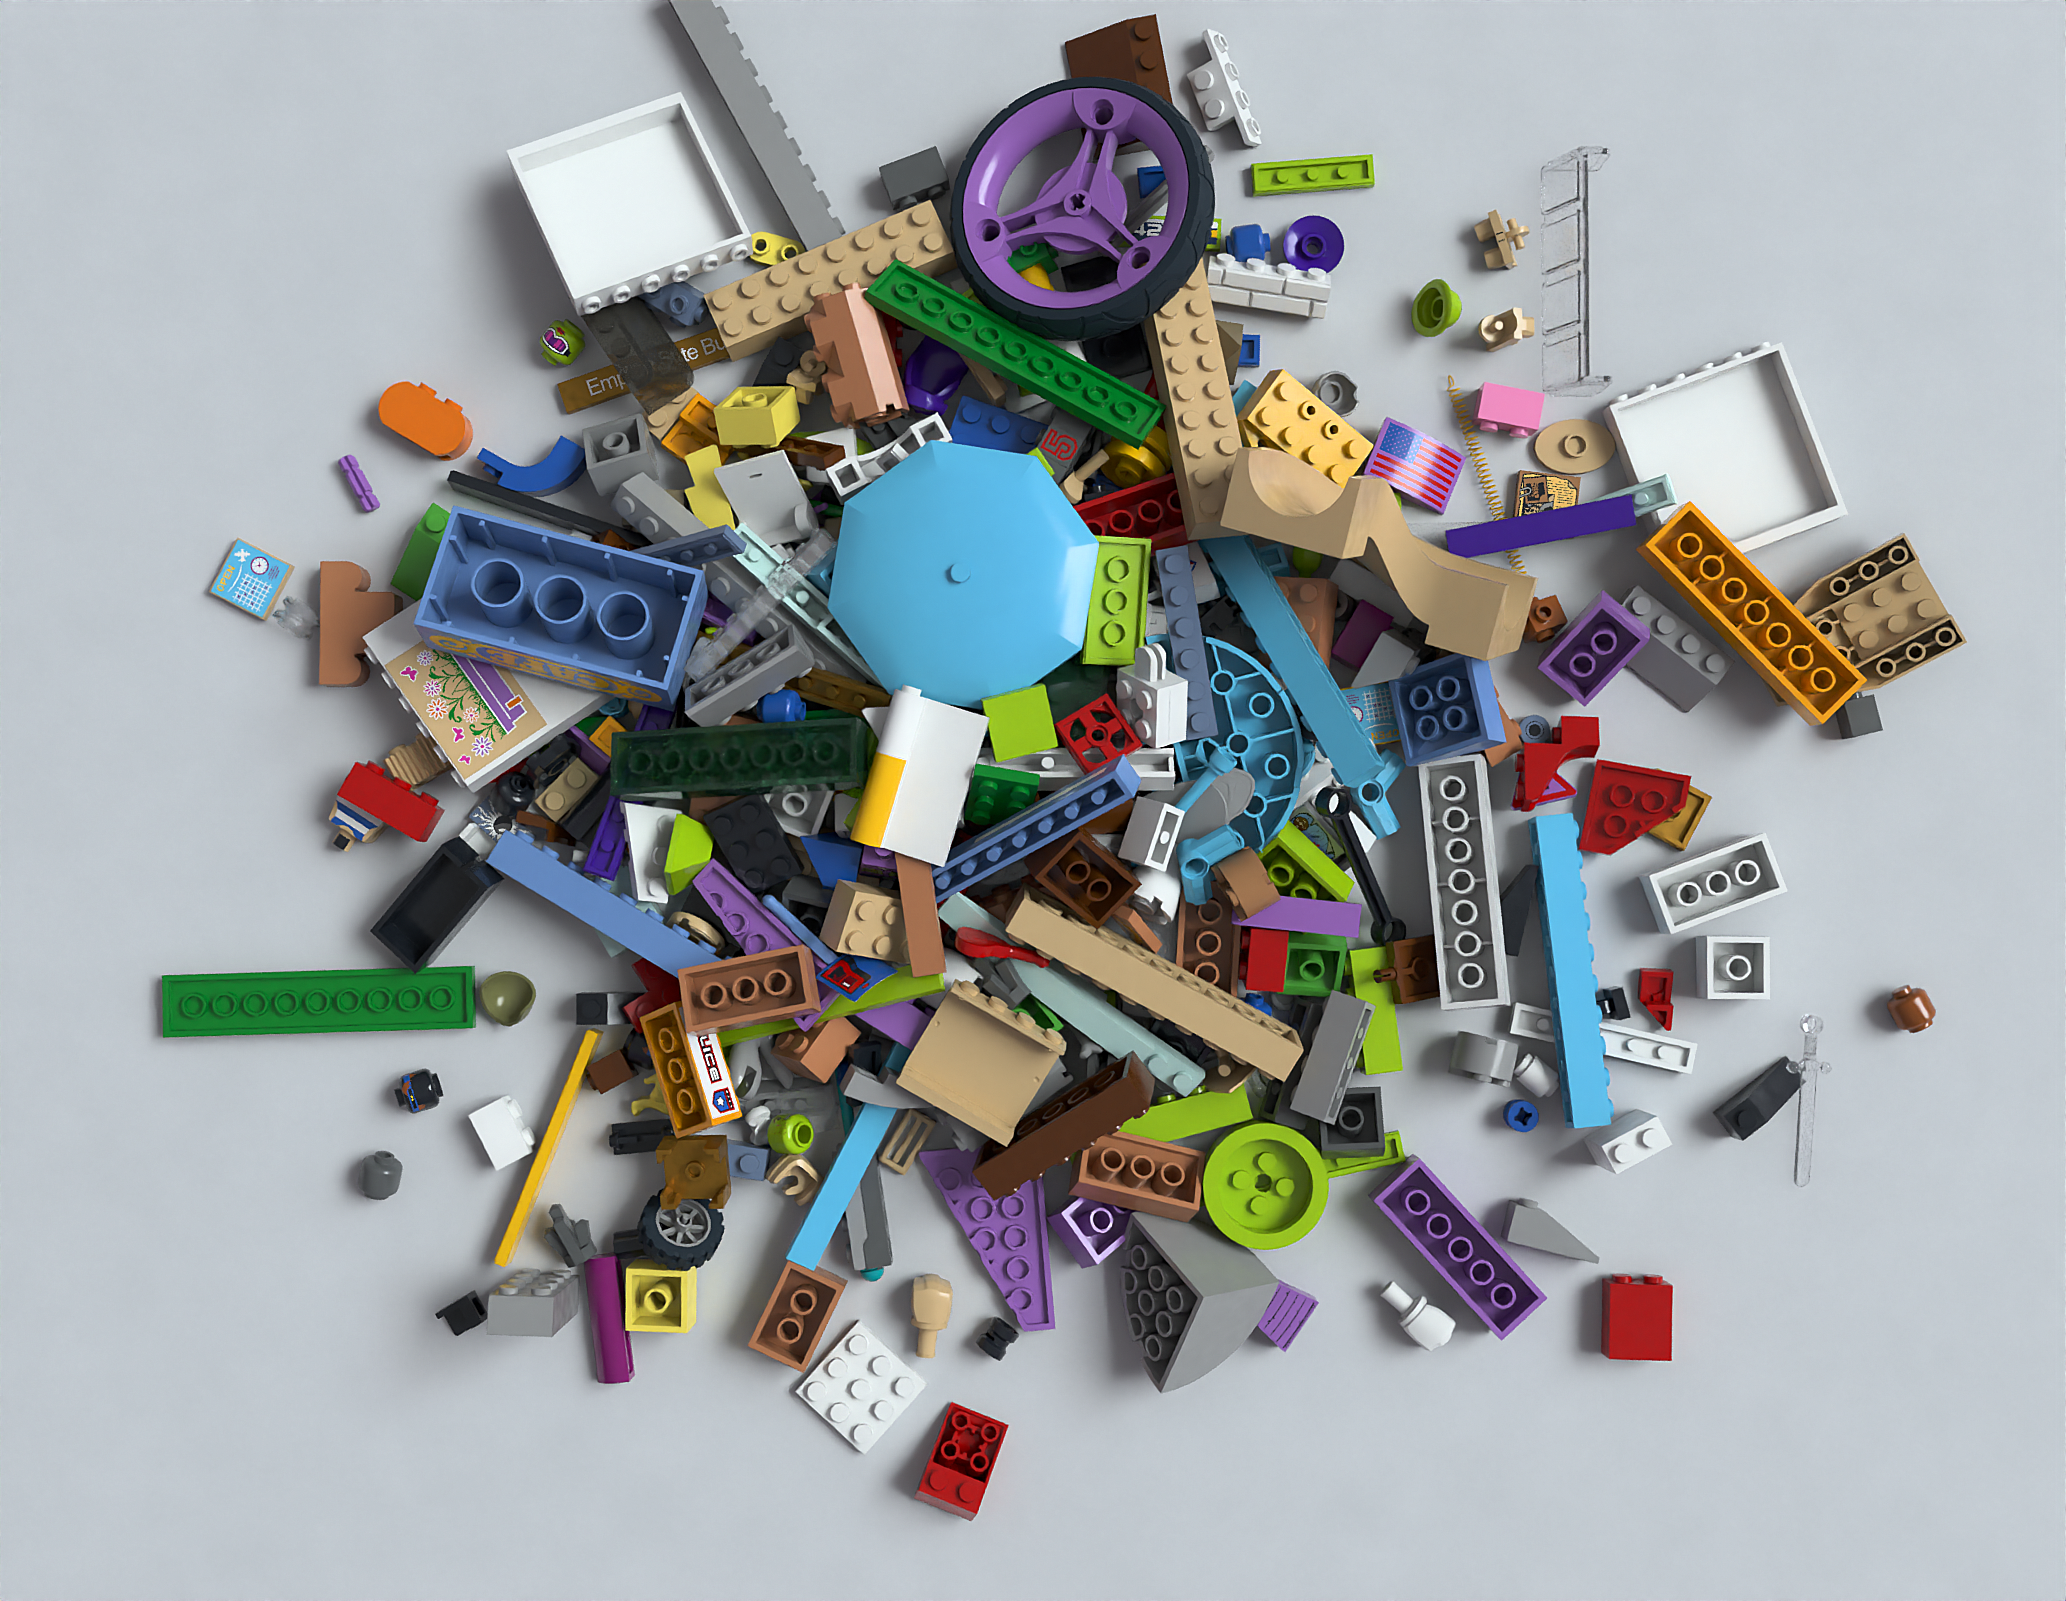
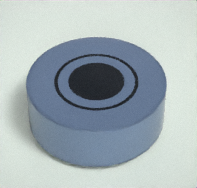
M1539 715L1525 717L1519 723L1522 730L1519 739L1522 743H1544L1550 735L1548 722Z

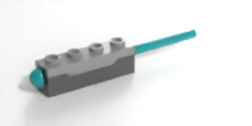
M837 1068L835 1069L836 1083H837ZM837 1084L844 1135L846 1137L855 1120L853 1107L846 1103V1095L842 1093ZM838 1143V1145L836 1146L837 1151L832 1152V1161L837 1155L842 1143ZM876 1149L845 1210L846 1213H843L841 1217L843 1232H849L850 1244H846L848 1263H853L854 1271L860 1270L861 1276L869 1282L879 1280L884 1273V1266H890L893 1263Z

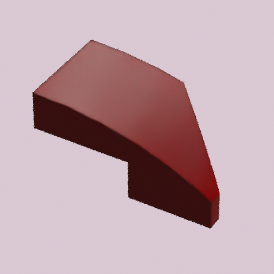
M1640 968L1638 999L1666 1031H1671L1674 1005L1671 1003L1674 972L1671 969Z

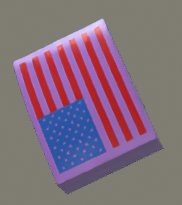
M1386 417L1380 427L1373 444L1374 447L1368 456L1361 476L1372 475L1383 478L1389 483L1393 493H1401L1402 499L1443 515L1466 457L1434 438Z

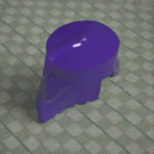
M925 335L916 350L906 361L903 389L908 406L913 408L915 413L931 416L938 412L939 416H942L948 408L945 400L951 398L956 392L969 368L957 351L932 339L928 335Z

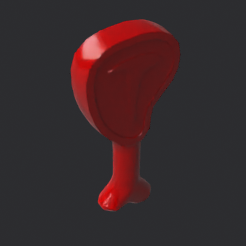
M960 927L955 935L954 946L956 949L971 957H1009L1035 964L1040 968H1045L1050 964V960L1039 955L1036 950L1010 945L1003 939L978 929Z

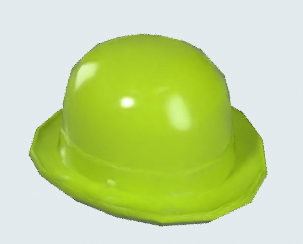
M1434 279L1427 283L1416 296L1411 310L1412 323L1416 331L1424 337H1435L1442 334L1446 328L1453 326L1459 319L1462 311V302L1458 294L1451 290L1449 285L1442 279Z

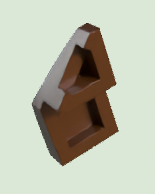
M521 810L517 812L515 822L547 829L544 841L575 847L576 839L562 825L537 813Z

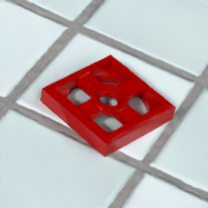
M1107 693L1054 724L1055 733L1084 775L1122 754L1128 757L1141 749L1143 745ZM1091 712L1104 713L1113 717V719L1105 724L1097 722ZM1079 719L1086 729L1085 736L1074 742L1070 737V729L1073 723ZM1122 729L1125 742L1123 749L1118 752L1110 739L1111 735ZM1099 730L1104 734V739L1102 741H1095L1092 738V733ZM1091 747L1099 748L1106 760L1101 763L1090 762L1085 759L1082 753Z

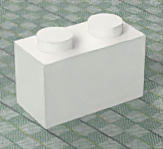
M1138 796L1118 857L1141 866L1165 872L1185 811L1163 802Z
M509 1095L468 1115L496 1171L537 1150L534 1145L537 1141L530 1127L525 1128L520 1118L522 1110L515 1099L511 1100Z

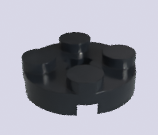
M564 733L557 735L551 741L548 749L542 754L540 752L533 754L527 760L526 766L529 770L525 776L526 780L534 789H539L540 783L544 787L552 784L570 765L568 761L572 755L576 758L579 757L582 750L581 746L572 737H567Z

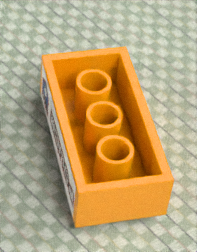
M682 1001L674 1002L640 1017L676 1139L743 1117L717 1033L699 1037L688 1034L686 1032Z

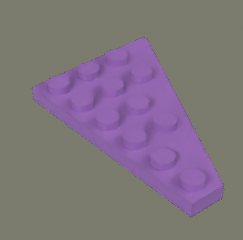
M981 1146L972 1153L968 1148L962 1152L959 1147L919 1151L920 1160H922L937 1188L944 1196L946 1203L957 1221H959L972 1246L976 1249L992 1279L999 1287L1024 1332L1055 1329L1043 1176L1034 1182L1028 1180L1012 1196L1005 1197L1004 1195L994 1201L972 1173Z

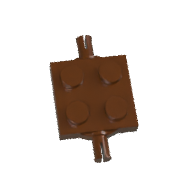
M1434 934L1385 942L1388 968L1375 970L1373 976L1383 975L1374 977L1376 983L1391 982L1394 1004H1406L1440 997Z

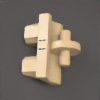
M1497 210L1488 212L1489 218L1474 226L1480 243L1496 237L1499 247L1484 252L1487 266L1489 269L1506 266L1508 269L1517 266L1510 242H1514L1516 250L1523 249L1525 245L1522 237L1529 234L1528 226L1518 227L1516 219L1512 218L1507 221L1510 231L1506 232Z
M1512 308L1497 316L1488 315L1483 318L1479 323L1478 331L1481 338L1488 342L1486 351L1495 352L1508 345L1517 344L1522 338L1534 336V318L1523 317L1522 308Z
M813 349L807 350L802 355L800 366L788 374L786 382L795 387L798 402L810 404L813 402L814 395L820 396L824 393L825 388L822 383V375L828 373L827 365L825 362L819 363Z

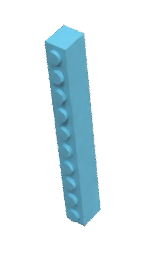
M1249 535L1198 540L1197 542L1202 550L1206 553L1209 552L1213 561L1210 564L1215 573L1226 581L1228 586L1225 587L1228 596L1233 602H1238L1243 610L1240 612L1242 620L1249 628L1252 627L1257 634L1255 638L1257 646L1264 654L1268 653L1271 658V670L1278 679H1283L1287 686L1285 693L1293 705H1298L1303 713L1300 716L1303 725L1308 731H1313L1318 741L1315 743L1317 749L1324 758H1329L1334 767L1331 769V772L1340 785L1344 784L1355 789L1386 769V766Z
M1573 813L1536 816L1528 820L1533 865L1539 866L1535 883L1565 1128L1611 1125L1614 1107L1607 1094L1610 1075L1603 1062L1606 1044L1603 1036H1600L1599 1024L1602 1022V1012L1600 1006L1596 1005L1595 993L1598 991V980L1596 975L1592 973L1591 962L1594 961V948L1588 941L1587 931L1590 930L1591 924L1589 914L1585 912L1583 901L1586 899L1587 891L1585 883L1581 882L1580 869L1583 867L1581 852L1577 851L1576 839L1579 837V827L1577 821L1573 820Z

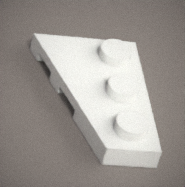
M620 802L621 813H624L626 826L624 837L625 841L628 842L630 854L628 865L633 899L667 903L668 890L664 869L676 814H681L682 811Z

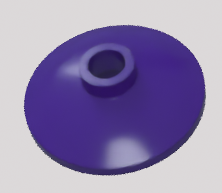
M1316 215L1306 216L1295 221L1287 230L1283 241V252L1288 264L1295 266L1296 270L1308 271L1310 268H1319L1327 274L1342 259L1344 239L1340 229L1331 220ZM1307 246H1316L1318 252L1315 254L1309 253Z

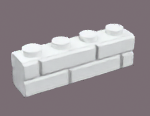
M1221 253L1217 257L1210 256L1206 275L1211 301L1320 319L1325 317L1331 290V275H1327L1322 269L1296 270L1295 266L1288 263L1271 266L1265 265L1263 260L1250 258L1247 262H1237L1234 256Z

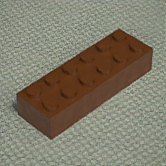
M1134 1050L1019 1120L1014 1129L1013 1138L1007 1147L992 1138L981 1145L972 1173L994 1201L1004 1195L1005 1197L1012 1196L1028 1180L1031 1182L1038 1180L1045 1174L1048 1168L1053 1165L1057 1167L1063 1165L1079 1149L1085 1151L1091 1148L1099 1137L1106 1133L1112 1135L1127 1120L1132 1117L1138 1119L1146 1114L1150 1108L1155 1078Z

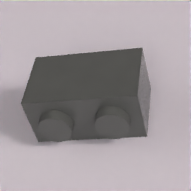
M936 146L879 167L880 176L893 211L899 208L900 210H907L916 206L918 201L926 198L930 200L940 198L946 194L947 190H950L949 178Z

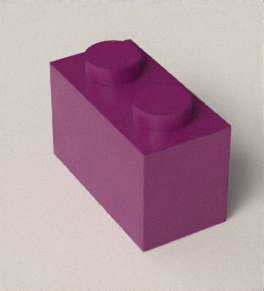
M1362 599L1356 605L1352 617L1346 622L1332 646L1331 658L1358 673L1381 633L1394 629V627L1390 626L1394 617Z

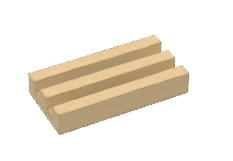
M909 1108L878 1160L905 1176L937 1121L930 1119L915 1108ZM911 1116L916 1117L917 1120L894 1158L890 1160L887 1156ZM924 1122L927 1124L926 1129L903 1167L897 1163L921 1123Z

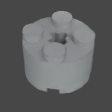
M1458 1031L1448 1073L1463 1077L1467 1076L1470 1079L1510 1088L1519 1045L1478 1034Z

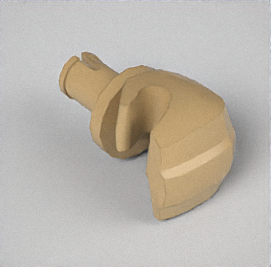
M801 1154L782 1155L768 1169L765 1178L770 1183L777 1184L782 1178L794 1175L793 1182L782 1187L784 1194H796L794 1201L799 1206L808 1202L811 1204L824 1177Z
M932 1273L916 1277L912 1285L911 1309L913 1315L911 1316V1324L919 1329L915 1354L921 1358L935 1357L937 1331L947 1328L952 1307L953 1290L950 1282Z

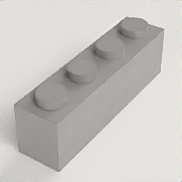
M1332 990L1330 996L1326 997L1322 1006V1020L1312 1034L1311 1040L1313 1045L1311 1051L1304 1058L1301 1065L1302 1076L1300 1082L1291 1093L1290 1100L1292 1104L1290 1109L1318 1120L1335 1124L1376 1008L1375 1005Z

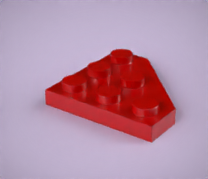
M1597 759L1579 850L1611 856L1686 807L1692 776Z

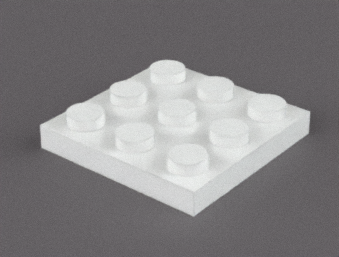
M858 1320L795 1392L865 1455L927 1386L928 1382L866 1325Z

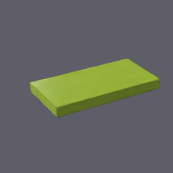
M1094 535L1099 542L1085 636L1082 650H1080V663L1135 664V649L1145 646L1152 539Z

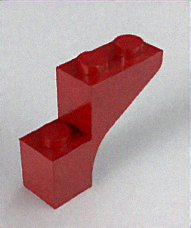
M1561 716L1557 727L1552 728L1551 743L1524 742L1520 754L1516 753L1514 764L1515 772H1520V782H1516L1515 799L1521 802V812L1534 810L1555 773L1564 763L1578 758L1595 757L1600 746L1599 717Z

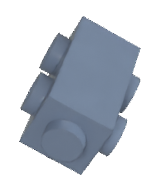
M685 281L674 282L662 286L654 292H645L637 295L645 300L644 305L656 312H665L670 315L669 320L672 323L683 328L699 325V323L706 319L709 313V307L703 296L705 294Z

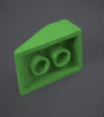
M435 503L431 504L415 528L390 583L415 601L420 600L423 596L450 516L449 512Z

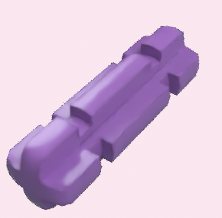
M350 454L339 459L338 464L342 472L346 474L345 477L355 496L360 499L359 503L362 509L367 513L378 509L380 503L376 495L372 494L373 490L363 471L358 468L359 464L356 458Z

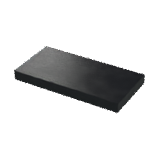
M1100 256L1061 267L1066 291H1086L1116 280L1119 264L1108 256ZM1140 323L1114 335L1081 341L1086 362L1117 379L1152 370Z

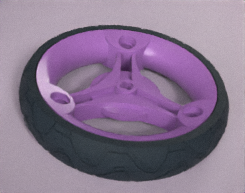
M1077 77L1060 80L1032 90L1009 104L1007 108L999 112L986 125L971 145L965 157L966 160H963L951 196L949 218L951 221L950 235L952 247L960 271L974 292V295L987 309L1002 316L1009 322L1017 324L1018 327L1041 338L1058 341H1085L1114 335L1139 324L1159 311L1186 284L1198 266L1210 238V227L1213 225L1215 211V188L1212 167L1209 164L1206 148L1190 122L1174 105L1152 90L1130 81L1105 77ZM1085 128L1087 132L1084 142L1072 165L1064 167L1053 174L1041 188L1034 203L1015 213L999 217L997 215V208L1004 186L1023 158L1041 143L1056 135L1074 129ZM1136 138L1142 141L1158 159L1168 187L1167 212L1159 235L1144 238L1140 241L1130 234L1123 225L1127 214V197L1119 179L1112 173L1117 146L1133 141ZM1098 142L1103 143L1098 163L1094 164L1092 161ZM1035 223L1037 224L1036 226H1033V227H1030V228H1027V229H1024V230H1021V231H1018V232H1015V233H1012V234L1010 233V232L1015 231V230H1018V229H1020V228H1023V227H1026V226H1029V225H1032V224H1035ZM1117 234L1131 246L1124 255L1119 253L1110 244ZM1033 242H1037L1038 244L1048 243L1056 250L1071 255H1083L1099 251L1119 265L1117 279L1108 284L1086 291L1059 292L1044 289L1026 281L1011 267L1007 259L1008 256L1011 258L1012 251L1020 249L1021 245L1026 247L1034 245ZM1148 262L1145 266L1139 268L1141 264Z

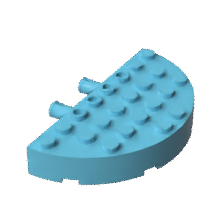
M1160 633L1145 636L1146 645L1158 643L1163 647L1166 652V670L1175 674L1169 634ZM1202 636L1218 735L1183 740L1171 744L1172 748H1174V757L1180 776L1174 784L1198 780L1209 767V756L1216 748L1222 747L1227 750L1237 761L1235 768L1245 770L1255 780V790L1250 803L1239 816L1229 823V826L1239 840L1241 849L1249 846L1256 854L1259 851L1262 853V849L1286 825L1300 792L1302 770L1304 768L1301 729L1288 696L1265 667L1244 651L1226 642ZM1216 863L1209 866L1210 881L1216 880L1210 869Z

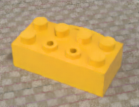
M1284 369L1269 371L1236 417L1244 447H1258L1259 441L1267 448L1293 455L1321 472L1343 489L1347 484L1349 476L1355 474L1374 447L1372 443Z

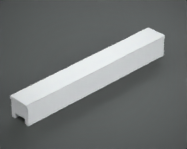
M981 748L976 764L1040 774L1037 791H1057L1084 776V773L1066 748H1051L998 763L994 761L991 748ZM1090 748L1082 753L1085 759L1090 762L1101 763L1106 760L1099 748ZM1116 748V750H1117L1118 752L1123 749V748ZM1141 748L1126 757L1141 779L1137 790H1174V748Z

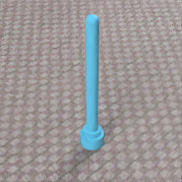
M1217 747L1209 756L1210 761L1208 762L1209 767L1174 807L1186 813L1218 775L1223 776L1224 773H1230L1237 765L1236 759L1224 748ZM1131 862L1132 867L1138 866V864Z

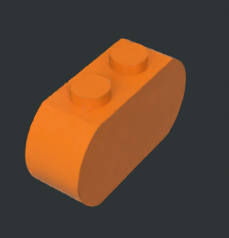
M403 381L390 386L383 393L379 401V416L384 425L443 461L457 459L468 450L473 439V429L469 419L461 413L463 407L448 398L445 402L435 398L437 392L423 383H420L417 387L409 381Z

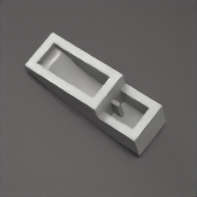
M850 1064L839 1085L844 1095L883 1107L904 1109L934 1106L896 1084L899 1072L886 1066L883 1067L878 1077Z

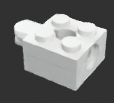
M1158 643L1136 648L1135 664L1117 669V709L1138 739L1155 749L1186 740L1188 681L1166 670V652Z

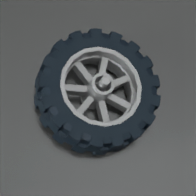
M663 1189L659 1190L657 1196L652 1195L648 1200L637 1225V1230L640 1231L638 1240L640 1244L643 1243L644 1245L643 1251L647 1256L651 1255L656 1264L661 1265L662 1263L667 1265V1269L670 1270L681 1268V1271H688L693 1266L695 1268L703 1266L705 1260L709 1261L713 1257L722 1240L721 1237L725 1229L724 1225H722L724 1220L722 1212H718L717 1209H709V1203L711 1202L709 1199H682L677 1209L661 1210L660 1194ZM673 1212L675 1220L665 1216V1214ZM693 1218L699 1225H692ZM659 1222L671 1228L662 1231ZM691 1233H702V1238L697 1241ZM686 1239L689 1244H681L680 1242Z

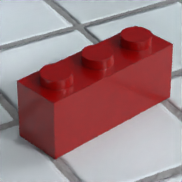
M368 761L367 764L355 762L337 795L418 842H427L445 811L437 806L439 800L425 792L418 795L411 791L412 784L395 776L394 780L383 774L386 769L372 761Z

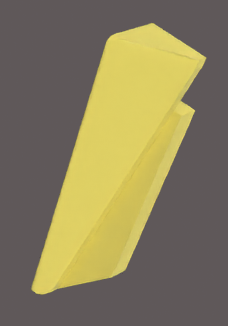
M713 444L684 456L695 486L684 490L694 516L710 529L727 524L734 531L735 524L730 502L714 474V468L722 467L717 445Z

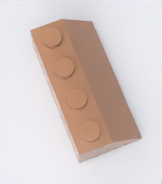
M1117 1131L1112 1135L1106 1133L1099 1137L1091 1148L1085 1151L1079 1149L1076 1152L1072 1164L1068 1194L1187 1223L1199 1211L1206 1152Z

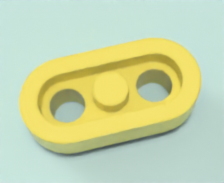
M762 231L751 235L753 254L749 255L754 263L762 266L771 267L788 260L785 254L790 250L796 252L795 256L806 252L803 245L793 239ZM760 242L767 244L766 248L762 251L756 249L757 244Z

